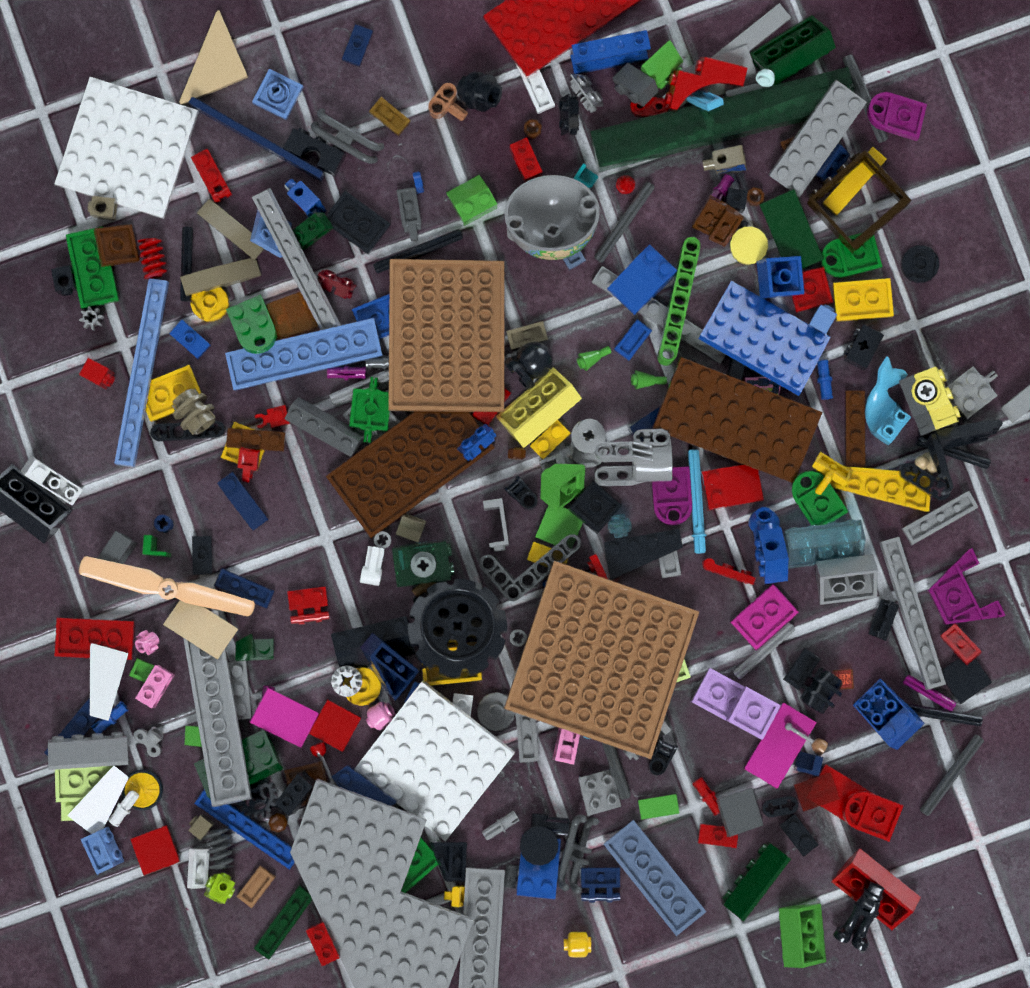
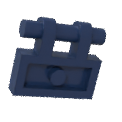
M620 867L581 868V888H589V893H581V901H589V903H595V901H606L607 903L620 901V893H613L612 888L620 887ZM595 888H606V893H595Z

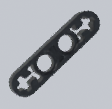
M215 420L209 428H215V425L218 424L222 431H219L217 435L214 431H208L209 435L206 436V429L200 436H195L188 429L184 430L181 437H176L173 431L181 423H165L154 425L150 430V434L158 442L216 439L224 436L226 428L222 422ZM167 427H170L169 433L171 438H168V434H162L161 438L154 434L158 431V428L162 431H168Z

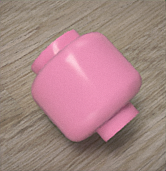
M378 702L368 709L366 721L371 728L383 730L389 725L396 713L389 703Z

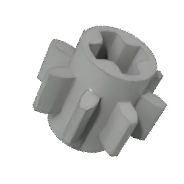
M88 306V311H81L83 318H80L79 321L85 322L83 326L85 329L90 326L95 331L96 326L102 327L100 321L104 319V316L98 315L100 312L98 308L93 311ZM91 315L96 317L92 320V323L88 320L91 318Z

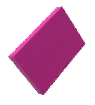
M772 584L730 623L757 651L799 611Z
M267 687L249 722L298 747H302L319 713Z

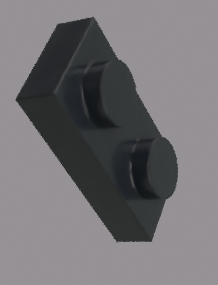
M795 814L779 825L803 857L818 846V843Z

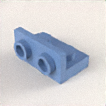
M109 827L81 839L96 874L124 862L122 853Z

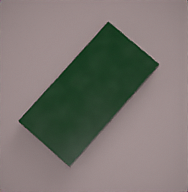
M795 189L760 204L781 257L801 256L802 269L824 260Z

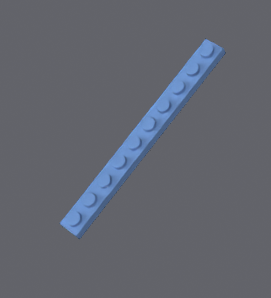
M150 278L148 280L114 462L116 465L135 467L169 286V282L166 280Z

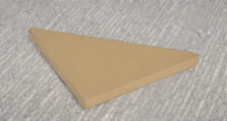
M217 11L179 101L180 105L187 104L191 97L199 99L248 78L220 11Z

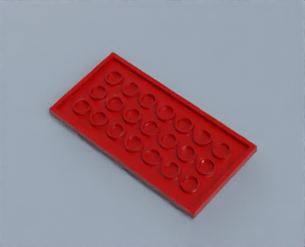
M505 0L483 15V19L525 77L528 78L571 49L573 44L580 43L641 0Z

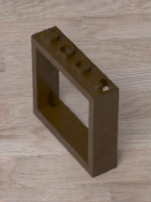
M866 150L861 154L859 152L850 159L852 162L847 166L843 164L836 171L838 173L833 178L830 176L822 183L823 187L821 189H814L808 195L809 199L806 203L852 254L912 201ZM863 163L893 195L898 203L852 242L821 208L817 201Z

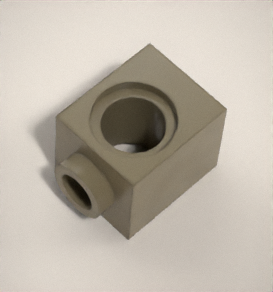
M92 196V201L88 202V212H90L93 218L116 221L117 200L115 198ZM106 204V210L98 212L99 205Z

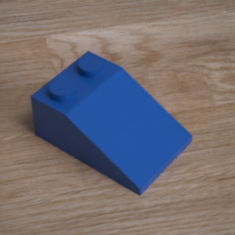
M649 245L614 280L607 290L635 315L673 279L677 270Z
M557 838L559 844L558 852L555 858L548 864L541 866L533 865L520 854L516 895L547 899L556 898L561 839Z

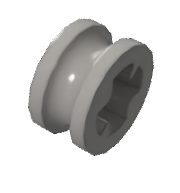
M381 531L375 535L374 543L378 548H388L391 544V536L387 532ZM380 535L388 537L386 545L378 544L377 541L380 539Z
M517 629L510 634V642L514 646L519 647L525 644L527 636L524 631ZM517 632H519V635L522 633L524 636L520 644H517V641L516 643L513 641Z

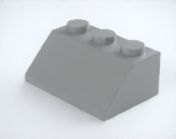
M873 554L816 561V581L820 605L877 598L878 569Z

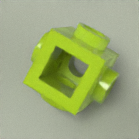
M223 872L221 874H214L206 882L205 886L207 889L204 896L219 904H225L227 898L230 899L235 891V882L231 881V876Z

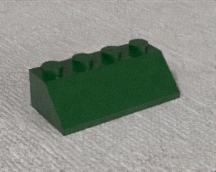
M811 15L755 49L750 55L758 71L769 69L774 73L775 81L772 85L773 87L789 76L796 74L807 65L812 64L820 57L827 55L836 46L831 31Z
M767 842V844L763 843L759 847L757 857L749 860L745 866L747 870L743 875L739 874L733 882L735 886L731 891L728 889L721 898L723 899L722 904L743 922L791 860V858L770 842Z

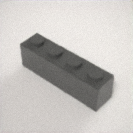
M297 398L291 404L284 418L350 457L358 450L364 438L363 433L349 427V425L301 398Z

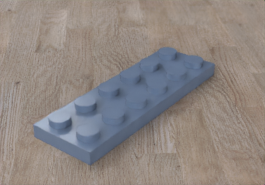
M634 820L603 843L676 936L706 913L703 906Z

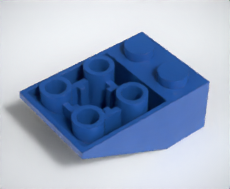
M879 679L853 704L888 746L896 750L925 724L914 710L882 679Z

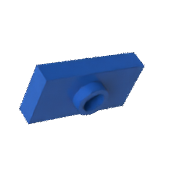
M183 320L169 333L197 359L211 346Z

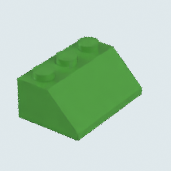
M821 903L779 908L784 967L805 968L826 962Z

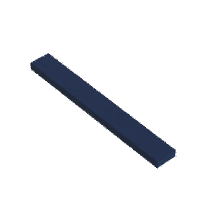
M191 97L188 103L192 108L322 182L324 173L320 169L195 97Z

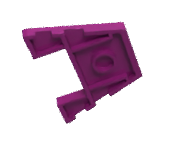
M972 548L968 549L928 589L944 624L1006 616L998 600L979 608L962 572L980 564Z

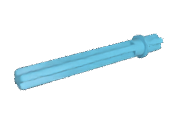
M692 449L688 450L693 535L691 537L694 538V552L702 554L706 552L705 537L707 534H705L700 456L699 450Z

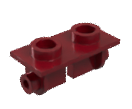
M327 269L318 273V276L321 277L317 279L322 289L331 292L334 286L336 287L335 295L344 299H351L353 295L351 291L357 287L351 279L340 278L336 276L335 272Z

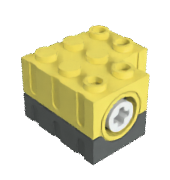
M936 366L917 373L915 376L912 375L899 380L921 436L959 422L958 418L961 417L957 406L953 407L951 400L954 397L950 388H946L944 382L947 381L942 369L939 370Z

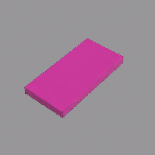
M784 702L781 704L763 740H760L743 768L778 789L806 741L793 731L786 730L785 724L791 723L795 729L809 736L817 723Z

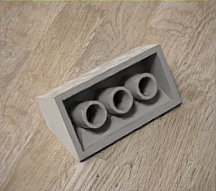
M123 732L111 733V736H103L102 733L92 734V737L72 735V738L64 739V736H54L51 740H48V770L128 765L127 735H123Z

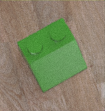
M669 40L641 66V71L653 78L657 88L662 90L669 83L670 75L676 70L681 71L684 61L673 43Z
M480 175L446 193L464 226L497 209V202Z
M554 464L550 468L545 469L541 474L540 499L557 512L584 491L585 466L583 464Z

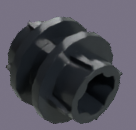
M473 71L468 76L463 75L459 81L457 96L462 100L465 107L486 112L490 108H496L502 97V87L497 83L493 75Z
M819 668L815 675L809 673L808 677L813 681L809 687L802 684L800 688L804 692L800 699L815 711L824 714L828 707H835V704L830 701L834 694L838 697L842 696L839 689L843 681L824 668Z

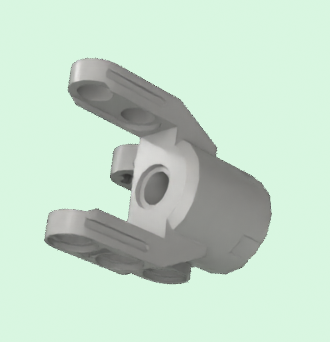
M641 429L634 433L633 441L602 442L596 446L595 455L600 461L632 462V466H603L597 469L594 479L600 486H630L648 481H672L671 439L668 431L664 429ZM661 435L666 437L667 440L665 442H658L656 437ZM640 437H643L644 442H640ZM621 448H625L629 453L621 455L618 451ZM607 449L609 454L602 456L599 454V450ZM624 472L628 477L619 479L617 474ZM606 473L608 478L601 480L598 478V475Z

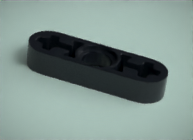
M905 463L899 468V476L903 480L932 498L942 501L950 496L949 493L939 497V492L935 489H932L930 492L929 489L932 488L934 482L937 483L934 487L938 489L942 487L947 489V486L944 482L935 480L936 477L913 463ZM911 467V472L915 475L918 472H920V474L916 477L915 482L912 480L915 478L914 476H905L906 472L904 471V468L907 469ZM922 476L929 478L930 484L928 487L920 485L919 480Z

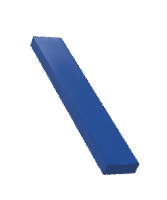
M203 790L194 803L289 870L295 863L290 853L292 846L233 805L226 804L212 807L211 800L207 797L205 790Z

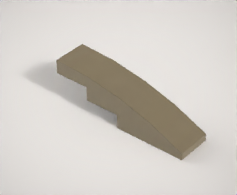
M208 199L197 212L199 216L254 261L263 252L264 248L250 241L252 233L212 200Z
M252 258L201 270L180 278L185 294L189 296L202 291L207 292L223 286L228 287L261 276L257 260L254 261Z

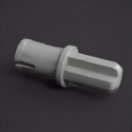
M511 811L501 819H496L497 822L483 830L482 834L486 840H490L502 831L505 833V830L519 822V819L515 812Z

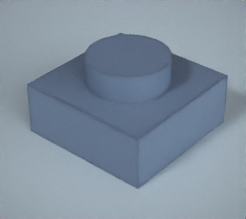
M581 251L570 257L564 258L563 261L570 271L584 263L586 259Z

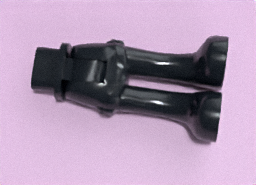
M870 882L868 888H864L861 896L854 902V908L844 925L837 927L833 933V936L838 941L843 943L850 941L854 927L860 915H862L864 918L854 933L851 943L856 949L867 951L869 947L867 932L874 918L879 915L878 910L883 899L884 887Z

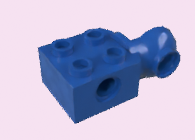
M767 507L759 508L751 514L748 520V525L754 534L755 558L760 563L758 566L759 575L764 578L765 584L788 581L789 558L782 528L779 527L780 520L771 509Z

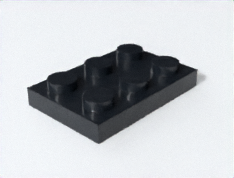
M347 191L343 192L326 215L334 227L333 230L367 255L371 253L391 226L388 221Z

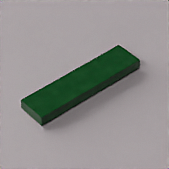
M301 885L297 887L253 948L268 960L311 903L312 897L307 889Z

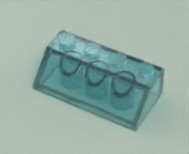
M851 519L846 522H830L825 525H810L803 528L793 527L785 530L784 541L789 558L788 569L816 565V561L863 556L866 538L862 521Z

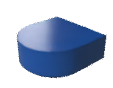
M414 172L412 174L417 194L423 193L424 188L420 172Z

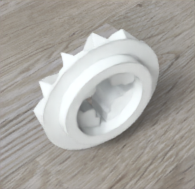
M342 666L333 673L331 684L334 691L340 696H353L362 686V676L356 668ZM342 674L346 678L354 676L350 681L352 688L348 687V685L340 687L343 682Z

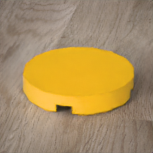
M221 287L207 292L202 291L192 294L191 308L199 319L206 322H214L226 314V309L229 308V298Z
M364 667L356 668L362 676V686L355 695L346 698L351 703L359 706L369 705L380 695L381 682L371 669ZM354 676L345 677L343 686L348 685V687L352 688L350 681Z

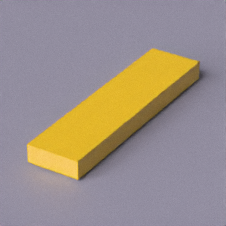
M874 147L868 152L880 166L887 160ZM861 163L844 178L822 204L837 216L873 174Z

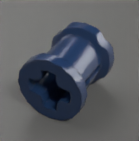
M159 515L154 520V526L158 531L167 533L173 529L174 522L169 516ZM165 519V521L168 522V526H164L163 528V526L160 525V521L163 522Z

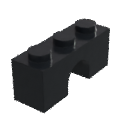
M301 128L299 130L292 129L283 149L303 159L308 151L314 150L319 152L321 157L317 164L318 168L336 177L346 158L341 148L335 145L331 147L326 144L324 139L317 136L313 138L309 136V132Z

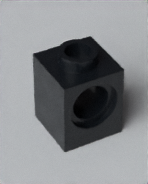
M729 188L725 203L743 214L746 207L748 190Z
M70 265L51 269L55 291L58 294L68 296L72 295L73 291H77L73 269ZM68 277L69 283L66 286H61V280Z

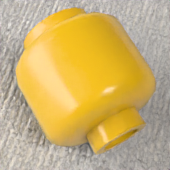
M570 932L568 939H564V951H568L569 957H586L588 953H591V937H588L586 932Z

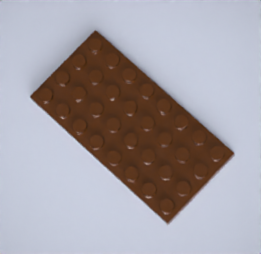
M680 357L652 429H664L668 431L671 437L793 483L823 412Z
M415 411L326 477L370 538H372L487 455L495 447L491 443L484 449L480 444L478 447L482 452L473 460L467 461L457 448L479 428V425L469 412Z

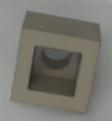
M204 814L199 817L196 815L189 823L191 828L188 831L199 840H202L215 823Z

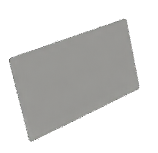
M747 45L712 58L747 67L744 86L756 82L757 73ZM695 64L681 69V71L696 74ZM717 83L707 85L703 90L719 96L725 94L726 90L738 87Z

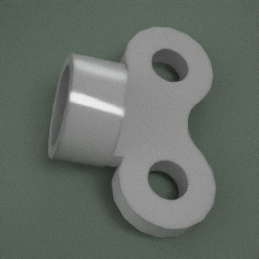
M152 727L148 732L144 729H138L134 732L135 741L146 746L149 756L157 757L161 754V746L158 743L164 736L158 728Z

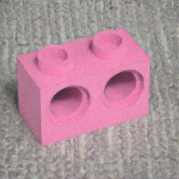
M155 665L135 699L150 708H156L175 674L160 665Z
M559 728L552 760L574 765L580 735Z

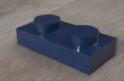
M837 144L816 173V176L822 182L830 176L833 178L838 174L836 171L845 164L850 154L842 145Z

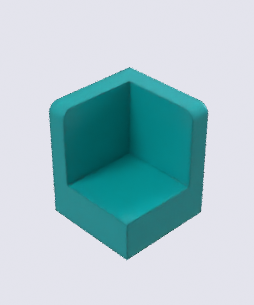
M583 163L573 179L583 183L591 190L598 179V175L587 169V165Z

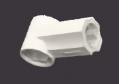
M368 546L360 583L380 585L382 576L381 566L385 549Z

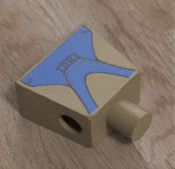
M742 145L713 151V158L702 160L704 171L715 169L717 175L747 170ZM721 160H726L725 163L720 164Z

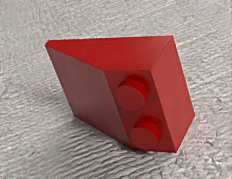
M739 465L701 472L707 511L764 501L759 472L755 468Z

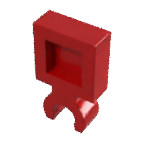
M286 405L267 409L268 415H255V419H263V423L257 425L258 429L265 428L267 424H270L272 429L290 424V422L284 419L287 414Z

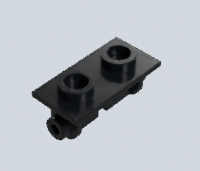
M570 94L560 98L559 101L561 113L559 128L561 136L569 132L570 135H577V131H579V117H572V114H579V100H577L576 96H570Z
M881 598L868 634L886 641L899 605L893 601Z

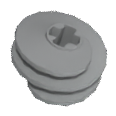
M585 419L578 422L571 433L572 444L578 451L585 454L595 453L596 446L599 443L605 442L606 439L603 425L594 419ZM591 432V436H594V439L590 438L589 441H586V437H583V434Z

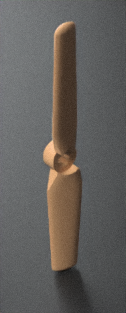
M88 556L81 560L79 566V573L82 576L141 594H159L163 599L167 600L175 597L188 604L243 616H250L255 608L254 601L195 583L175 582L170 578L163 579V577L153 571ZM170 585L172 590L166 593L164 588Z

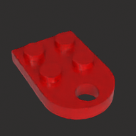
M860 790L851 793L845 799L842 815L845 822L854 829L890 842L903 805ZM856 802L857 809L854 812H850V805Z

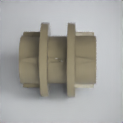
M196 389L184 391L172 402V407L175 410L173 413L174 418H183L184 420L180 426L183 430L189 429L192 435L199 434L208 429L215 422L214 418H216L213 414L214 406L212 404L204 405L207 397L204 393L199 394Z

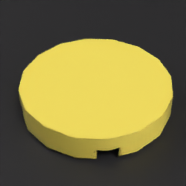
M743 227L737 230L730 241V251L733 258L745 265L755 264L757 261L762 260L768 249V240L765 234L755 227Z

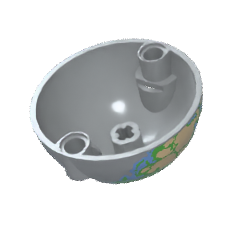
M547 175L523 183L510 195L505 207L507 237L526 253L544 260H560L581 251L593 237L599 221V204L593 192L583 183L566 176Z

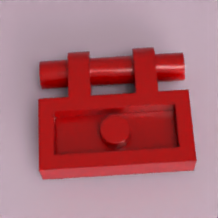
M326 587L287 591L289 610H297L298 612L297 616H290L291 624L299 623V625L310 621L318 623L322 622V620L330 619L329 611L321 612V607L328 606ZM315 608V613L304 615V609Z

